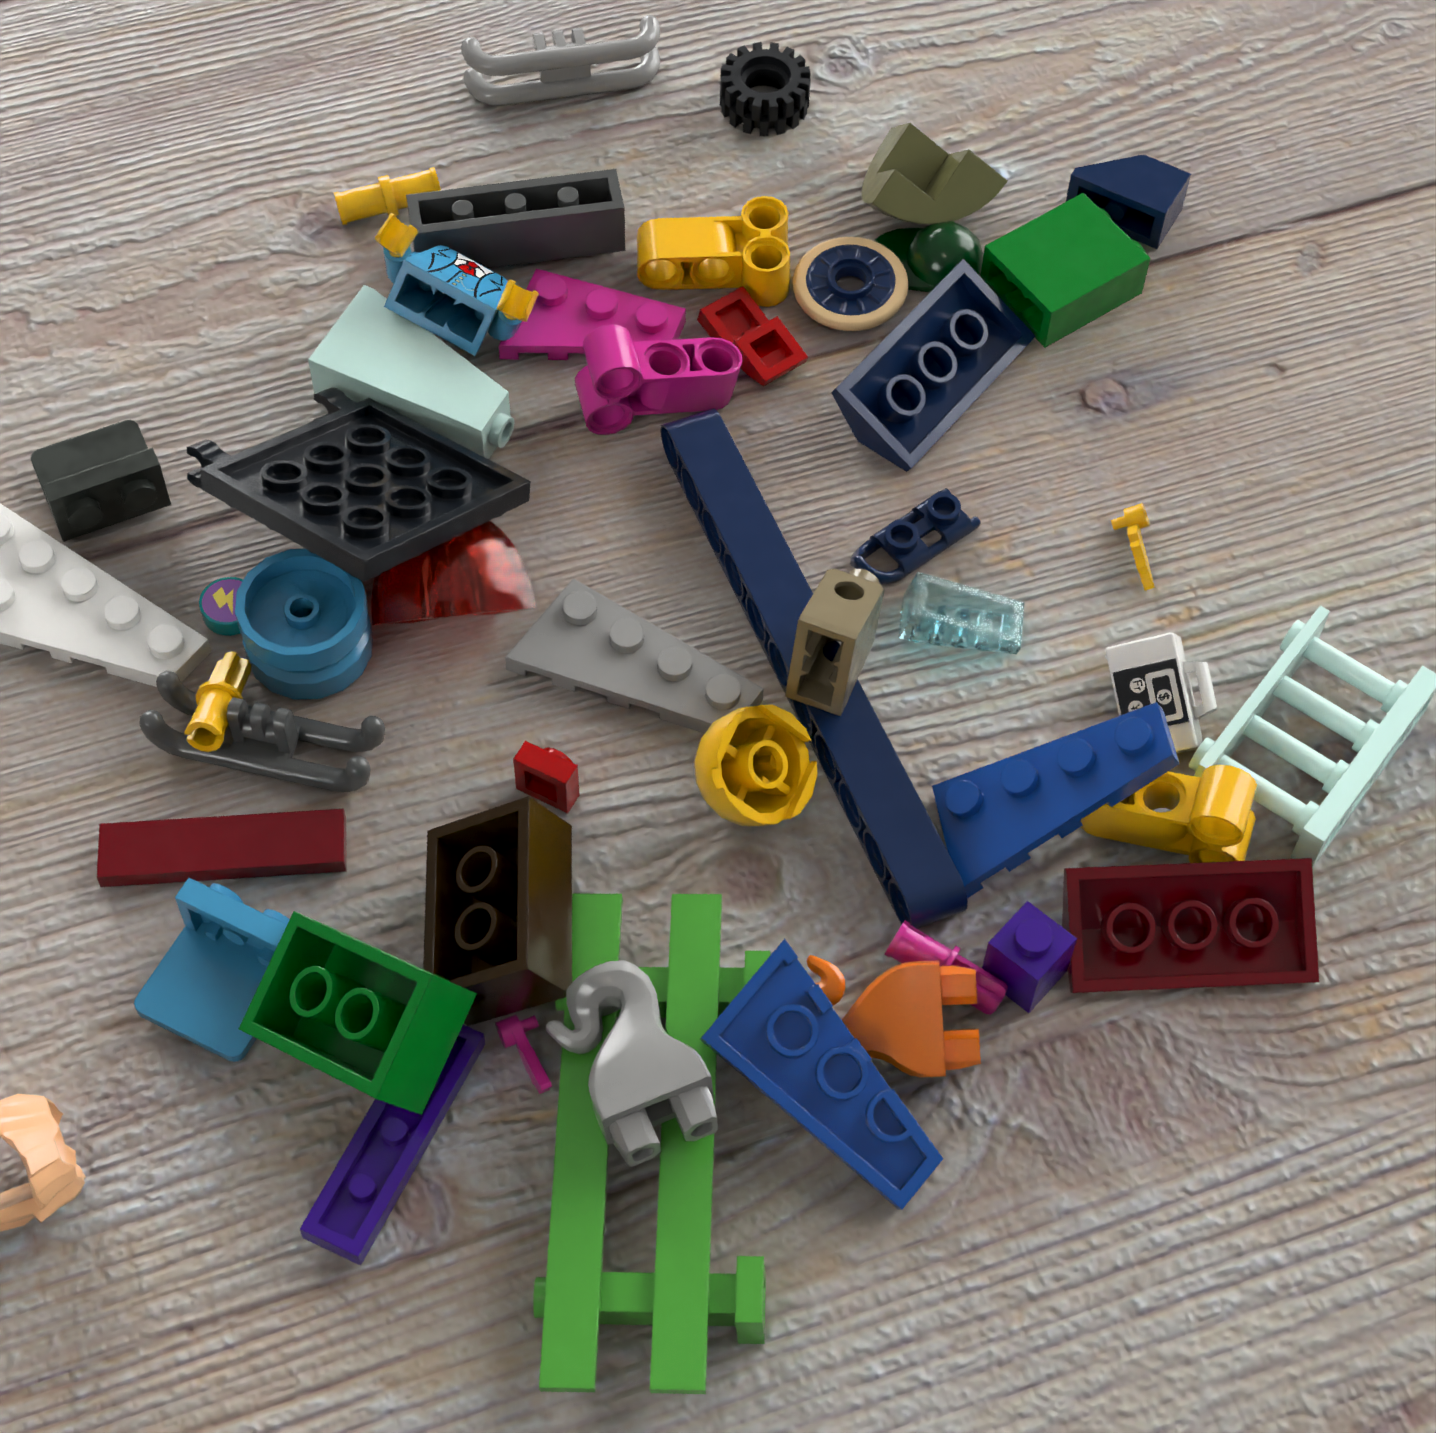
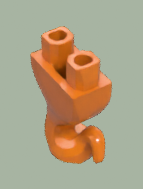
M809 955L807 958L809 969L821 977L820 982L815 984L819 985L834 1006L840 1002L845 992L846 981L844 975L834 964L814 955ZM939 960L906 962L895 965L880 974L868 985L842 1019L853 1037L858 1039L871 1058L882 1059L910 1076L946 1077V1070L962 1069L981 1064L979 1028L943 1030L942 1005L977 1004L976 971L972 968L953 965L940 966Z

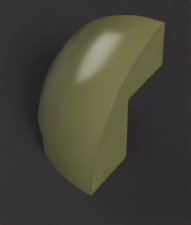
M906 123L892 127L884 138L866 173L861 196L862 200L870 207L894 219L916 224H936L955 221L976 212L989 203L1008 181L971 150L948 154L913 124Z

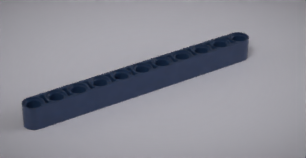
M713 408L663 424L660 428L661 440L669 464L784 693H786L798 619L812 597L813 592L718 411ZM830 642L823 648V654L828 660L833 661L840 647L839 642ZM857 679L841 716L787 697L798 721L806 728L811 739L809 743L901 925L906 920L911 926L918 929L966 911L968 900L960 874L859 680Z

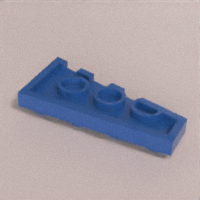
M1158 702L932 786L947 851L963 881L967 898L982 890L984 887L981 883L1004 868L1010 872L1031 858L1028 854L1030 851L1057 834L1064 838L1083 826L1080 820L1101 806L1108 804L1113 807L1180 764L1164 711Z
M784 939L700 1040L898 1210H902L940 1164L943 1157L894 1089L889 1087L871 1062V1057L858 1039L853 1037L833 1009L830 1000L819 985L815 984L797 959L798 956Z

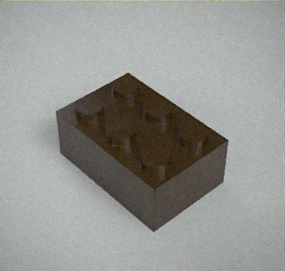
M530 796L427 830L423 969L477 993L463 1024L471 1026L565 998L566 989L572 983V825Z

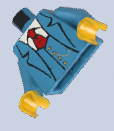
M391 213L375 236V240L384 247L386 273L393 283L384 305L385 308L474 356L478 354L487 332L492 338L504 341L515 335L522 321L527 322L539 295L537 291L525 290L515 284L516 281L511 279L507 281L503 276L486 268L482 263L473 261L447 246L439 245L423 252H411L410 245L419 231L412 225H405L396 218L395 214Z

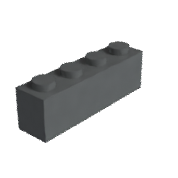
M616 169L406 195L410 225L419 231L412 242L414 252H423L443 245L473 261L482 263L486 268H495L625 251V207Z

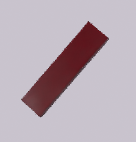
M344 808L99 824L97 880L100 887L186 882L188 878L195 881L347 872L346 815Z

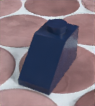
M1144 154L1077 167L1070 176L1066 201L1084 193L1099 208L1104 209L1110 215L1112 221L1131 239L1158 249L1182 211L1191 173Z

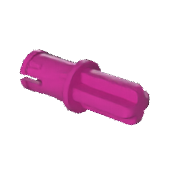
M906 920L902 923L884 954L900 963L939 960L940 966L953 965L975 969L977 1004L970 1005L988 1015L993 1014L997 1010L1007 992L1008 986L1004 981L959 955L960 947L956 945L951 950L911 926Z

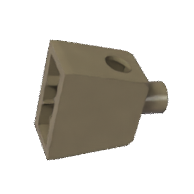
M837 569L826 571L798 619L785 697L838 716L842 715L872 648L885 590L873 573L865 569H853L849 573ZM833 641L842 642L833 661L828 660L823 654V648Z

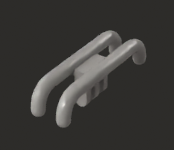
M646 15L640 20V33L636 37L586 44L582 27L572 28V43L567 44L563 30L552 31L553 45L546 46L543 32L533 33L534 51L504 55L487 54L482 51L477 39L468 37L461 44L462 55L466 63L471 67L464 73V83L473 97L489 105H511L641 87L651 81L660 68V55L655 47L660 38V25L656 17ZM638 57L641 59L638 66L630 69L591 73L592 64L631 60ZM537 71L540 74V80L505 85L487 83L483 77V74L488 76H505Z

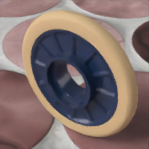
M839 237L816 245L801 258L794 272L793 290L802 310L816 322L836 330L861 331L883 324L900 310L908 293V277L900 259L882 244L860 237ZM846 276H854L861 279L865 285L858 290L847 291L837 285V281Z

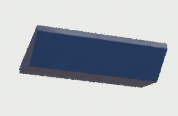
M962 259L831 393L856 440L907 472L1036 336L974 269Z

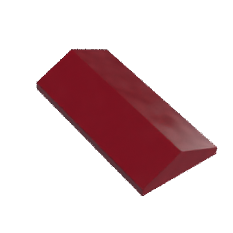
M1312 858L1064 868L1062 927L1077 938L1067 970L1071 993L1319 982Z

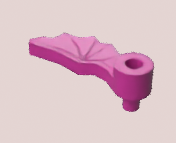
M515 1014L495 1022L497 1033L504 1048L506 1049L513 1045L517 1046L526 1072L529 1074L532 1084L535 1085L538 1093L541 1094L549 1091L552 1088L551 1081L525 1032L539 1027L535 1015L520 1021Z

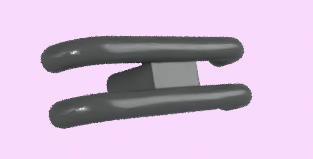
M172 671L160 673L157 677L156 685L163 699L175 709L193 716L198 706L196 703V693L182 685L176 673ZM235 697L230 700L227 709V721L233 742L232 744L222 743L221 747L216 751L205 752L193 748L186 740L188 735L168 726L163 720L162 715L155 710L144 712L139 722L146 738L169 754L336 792L357 791L365 786L369 781L371 772L368 760L362 756H354L349 759L346 768L343 769L295 759L292 756L298 741L344 751L365 752L379 746L383 742L385 735L384 722L377 716L365 718L361 724V729L294 716L290 709L279 707L277 711H272L269 705L258 702L253 706H249L246 700Z

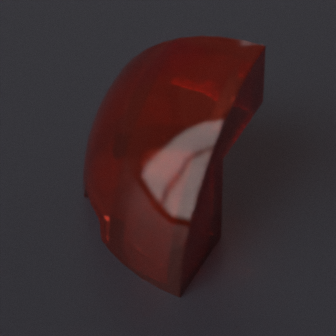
M490 520L465 532L461 536L450 539L424 552L418 557L407 560L374 578L371 598L372 625L412 624L450 617L499 615L536 609L531 581L520 554L506 534Z

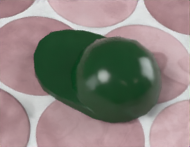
M953 221L930 224L925 228L895 229L885 232L874 240L887 247L900 259L907 273L908 290L930 292L962 259L979 276L981 273L983 253L979 239L967 227Z

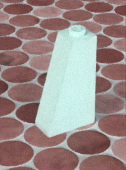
M363 285L308 359L314 394L334 387L341 390L348 398L355 402L371 398L487 459L491 457L497 447L503 448L509 441L514 428V418L510 415L509 392L430 331L385 308L384 305L387 299L375 289Z

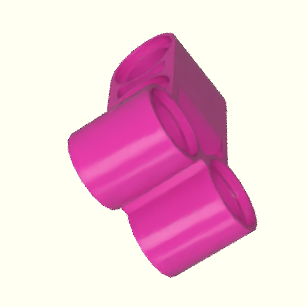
M613 324L604 325L592 330L583 341L587 366L577 373L575 387L586 427L590 432L597 435H609L624 430L631 424L636 415L698 412L713 408L716 410L724 408L732 398L742 365V354L732 342L722 338L633 342L627 328Z

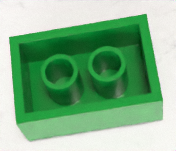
M293 911L239 1026V1030L377 1100L422 1115L477 993L340 930Z

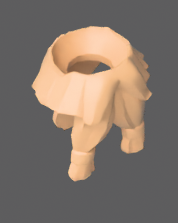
M16 1094L0 1100V1137L19 1153L29 1183L0 1193V1232L24 1226L34 1218L42 1223L56 1210L74 1200L80 1194L85 1184L86 1176L81 1167L76 1163V1151L65 1144L59 1128V1122L63 1113L59 1111L50 1099L44 1096Z

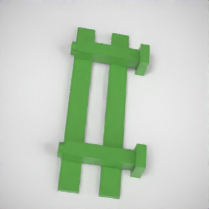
M572 893V982L578 976L597 965L608 961H620L622 894ZM672 894L669 966L638 968L649 976L656 990L660 1017L666 1018L667 1034L693 1048L705 1062L712 1078L715 1107L717 1054L703 1043L700 1038L769 958L771 952L745 951V968L720 967L722 894ZM566 997L555 1000L556 1010L564 1011L563 1024L568 1029L574 1030L575 1027L569 1014ZM619 1009L616 1012L602 1016V1039L593 1050L577 1054L567 1051L562 1047L546 1277L535 1278L533 1293L534 1317L543 1318L539 1390L540 1392L595 1393L599 1324L652 1325L650 1393L706 1394L708 1326H736L738 1344H765L766 1273L764 1256H737L736 1274L710 1273L715 1133L696 1141H685L676 1118L661 1123L655 1273L602 1272L609 1145H607L596 1119L588 1083L595 1057L614 1026L616 1017H619L621 1011Z

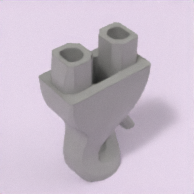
M625 960L602 963L578 976L566 989L567 1007L575 1029L570 1030L564 1024L555 1020L547 1023L546 1031L567 1051L577 1054L587 1053L593 1050L602 1039V1016L621 1009L617 1021L595 1057L588 1083L596 1119L607 1145L614 1143L628 1166L633 1167L653 1159L661 1152L660 1143L653 1126L676 1118L685 1141H696L715 1133L718 1130L713 1102L714 1094L711 1075L702 1057L693 1048L669 1036L663 1029L657 993L649 976L636 965Z

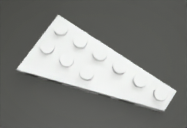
M0 504V644L22 650L25 645L49 651L54 659L72 663L74 659L106 667L108 674L157 687L156 680L158 675L164 671L176 673L182 683L212 652L207 638Z

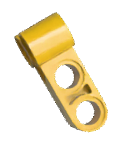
M761 196L747 201L742 207L741 216L651 219L643 223L637 232L638 279L644 286L658 290L740 288L743 286L758 306L770 307L778 305L786 299L790 289L787 207L781 200L774 197Z
M1230 765L1209 766L1203 771L1201 778L1168 771L1113 807L1105 804L1080 820L1083 824L1081 828L1086 833L1096 837L1189 855L1190 863L1245 861L1256 819L1251 806L1257 784L1249 773ZM1157 808H1167L1171 811L1155 812L1153 810Z

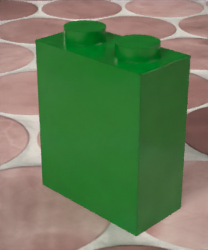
M1081 193L985 245L980 277L1032 331L1037 341L1046 348L1142 294L1151 258L1137 241L1132 240L1112 221L1110 215L1104 209L1099 208L1084 193Z

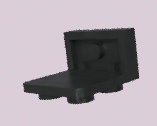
M124 420L37 449L31 455L33 468L63 542L171 505L161 466L154 449H148L138 424L133 420Z

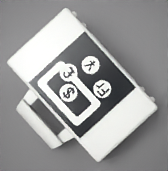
M1172 632L1107 647L1105 649V659H1107L1119 716L1158 702L1164 711L1176 753L1197 750L1203 742L1199 718L1218 709L1208 663L1186 662L1181 637ZM1196 672L1203 703L1201 706L1195 705L1189 673Z

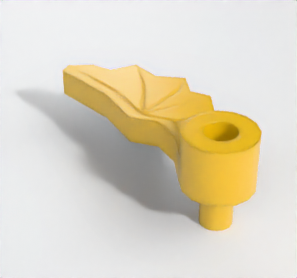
M1143 503L1124 508V516L1112 519L1111 523L1114 530L1128 526L1127 533L1131 551L1142 585L1146 591L1155 588L1141 535V529L1149 527L1150 523Z

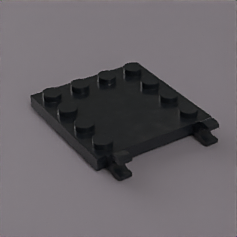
M334 387L314 394V400L324 405L328 414L232 456L221 450L215 442L208 439L187 447V453L195 457L201 464L200 468L187 473V479L191 484L362 581L377 577L381 573L407 560L418 557L450 539L461 536L465 532L493 518L500 517L504 513L528 502L530 498L531 481L371 398L355 402L348 398L341 390Z

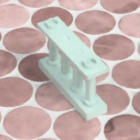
M1322 606L1318 607L1306 624L1297 620L1292 625L1280 645V650L1284 651V653L1218 739L1214 741L1209 737L1205 738L1194 753L1188 766L1195 771L1194 776L1200 778L1203 771L1213 765H1230L1249 773L1257 784L1253 800L1293 824L1294 826L1291 831L1299 835L1290 858H1312V868L1427 711L1436 693V673L1423 665L1409 684L1398 680L1395 684L1320 640V635L1330 613L1329 610ZM1305 658L1381 702L1383 704L1381 710L1387 714L1380 724L1372 719L1365 723L1291 677ZM1277 697L1354 743L1352 750L1358 754L1351 764L1346 763L1342 759L1335 763L1262 719L1261 716ZM1245 737H1248L1324 784L1322 790L1328 793L1320 806L1313 801L1306 805L1230 757Z

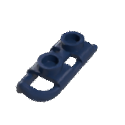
M945 488L914 507L912 511L900 519H896L872 535L869 540L853 553L850 564L856 569L870 571L878 578L880 584L894 583L906 577L980 526L981 522L976 516L970 519L961 510L959 499ZM935 530L941 535V539L928 547L921 538ZM882 547L899 566L892 571H879L871 567L865 561V558Z

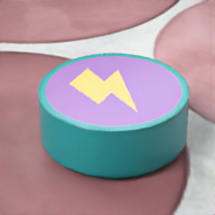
M237 577L220 578L211 582L202 591L199 599L200 611L205 625L214 633L224 636L241 634L235 615L236 592L243 579Z

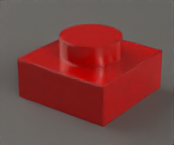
M525 741L513 758L516 789L568 814L580 796L578 765L574 764L567 755L557 749L550 747L542 749Z

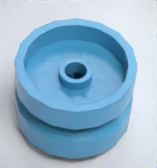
M289 549L266 557L246 574L236 592L235 615L243 637L246 658L251 664L255 678L273 693L294 700L321 699L343 691L363 674L372 657L373 632L368 615L365 589L359 578L351 576L348 572L309 552L307 549Z

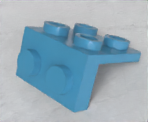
M188 878L175 896L185 927L135 998L134 1006L140 1017L232 1062L240 1061L246 1056L257 1038L239 1030V1026L290 919L272 909H266L262 913L243 904L242 899L235 892L223 885L213 883L208 887Z

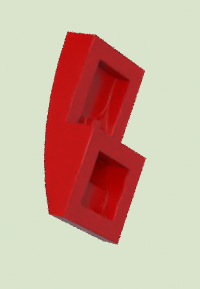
M743 286L700 309L697 321L708 335L714 338L725 339L738 347L742 354L740 369L763 387L807 362V354L779 317L776 316L768 320Z

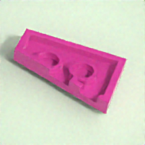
M536 268L526 290H535L539 295L527 322L522 321L513 337L500 341L498 345L499 359L519 360V353H548V360H568L569 353H584L583 341L587 334L600 326L610 324L627 328L633 342L679 339L686 323V308Z

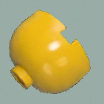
M773 704L738 708L714 721L701 738L694 760L695 780L703 799L721 818L741 826L775 825L783 820L795 817L801 813L812 797L818 775L817 761L809 762V751L805 745V742L811 741L806 728L792 713Z

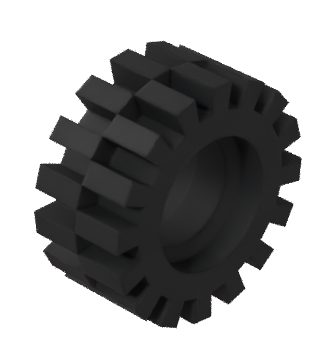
M762 42L753 43V51L750 52L745 45L737 48V56L730 53L726 57V64H722L720 106L724 118L729 116V124L735 128L743 123L744 133L751 134L753 128H759V136H768V131L771 128L775 129L777 135L785 133L786 124L793 130L799 125V118L805 119L807 108H809L811 72L809 66L805 67L806 60L801 55L794 58V49L788 46L783 52H780L778 43L770 42L769 49H762ZM771 86L779 90L774 92H758L750 88Z

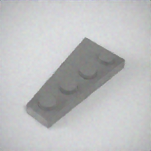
M574 578L505 657L506 670L526 676L528 671L552 678V685L574 692L577 687L607 696L608 703L630 709L631 705L643 707L658 712L659 719L704 734L711 724L738 708L758 706L763 701L764 689Z

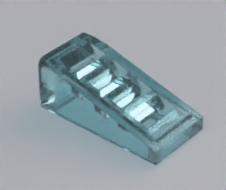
M917 572L903 597L898 638L921 644L1017 654L1021 649L1025 602ZM947 611H955L954 618L946 616ZM970 613L978 614L977 624L970 623ZM993 616L1002 617L1000 631L992 629Z

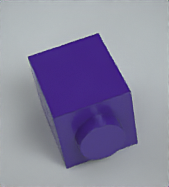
M1026 901L988 942L982 969L1004 981L1008 986L1006 996L1027 1013H1030L1067 972L1077 938L1029 901Z

